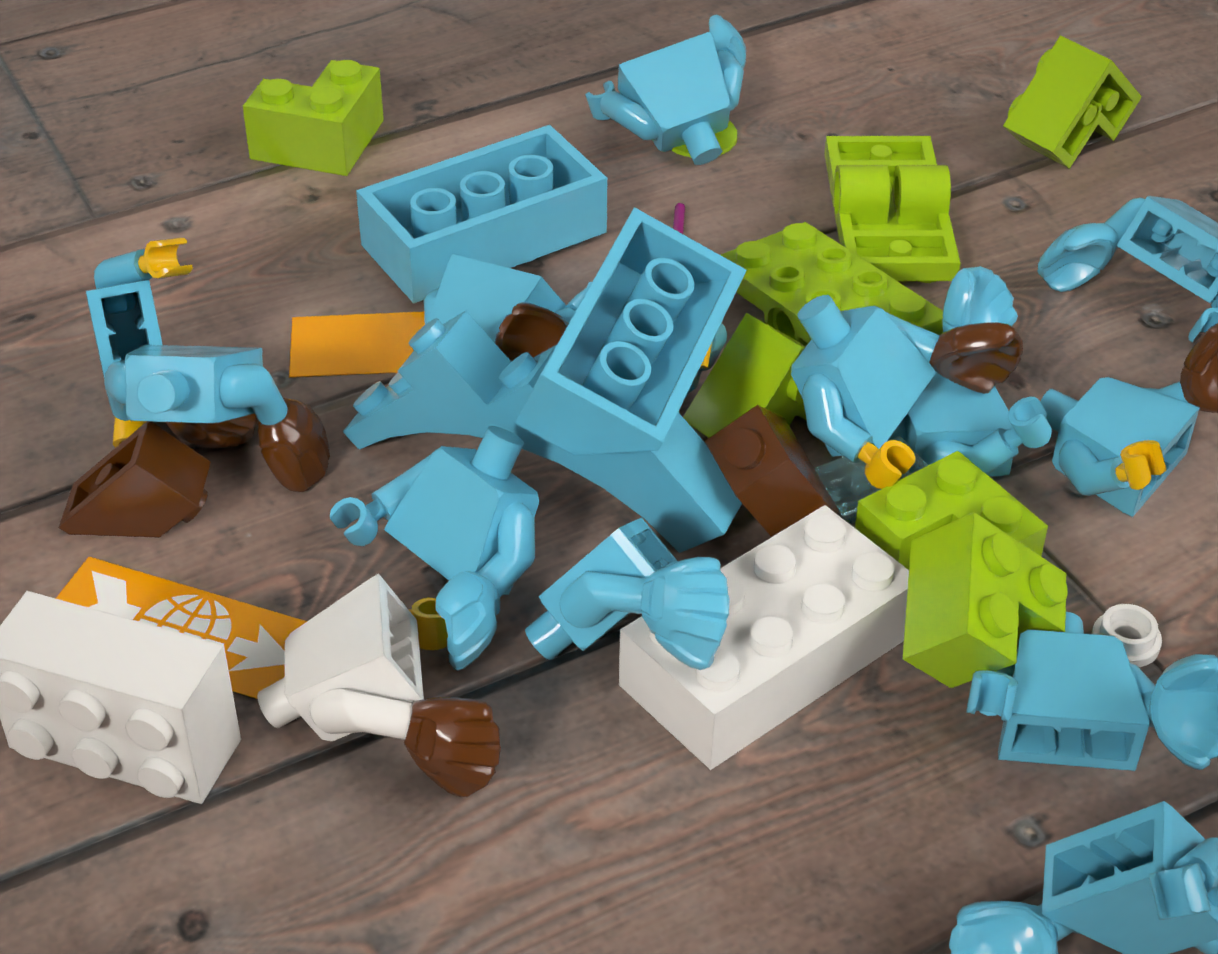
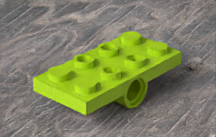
M826 136L824 154L839 244L885 272L896 281H918L921 283L952 281L960 270L961 262L949 216L951 198L950 172L947 165H937L931 136Z
M807 222L788 225L780 232L757 241L744 242L736 249L720 254L747 270L736 292L764 312L766 324L805 346L812 339L799 321L798 313L805 304L822 295H829L840 311L877 306L889 314L935 334L941 335L943 333V310Z

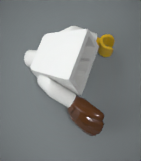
M379 574L368 579L291 632L285 640V677L259 691L257 695L262 713L275 728H280L301 716L322 740L335 741L351 733L358 732L403 739L404 745L416 765L438 786L458 797H469L471 794L487 786L496 773L495 767L499 764L501 751L499 727L493 721L492 707L489 704L475 699L456 697L424 699L419 648L439 650L447 647L448 633L446 622L436 611V599L430 597L420 599L412 605V609H407Z

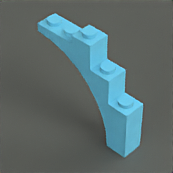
M467 311L462 312L444 324L438 318H435L423 326L409 341L408 344L414 351L399 368L398 373L391 379L387 387L379 381L369 387L355 401L353 407L358 413L343 430V433L358 449H362L396 436L428 432L471 435L483 438L488 426L506 429L524 441L523 450L559 463L604 488L643 517L679 553L724 535L742 505V502L735 496L706 443L679 412L658 451L574 456L517 425L515 421L557 345L534 358L528 352H525L511 362Z

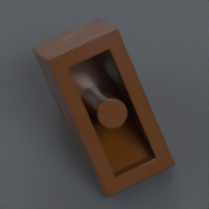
M756 405L705 440L707 447L735 496L771 537L824 505L844 519L785 418L760 405Z
M147 421L73 483L58 528L69 535L160 538L181 520L188 523L201 511L208 496L204 486L211 462L152 421Z

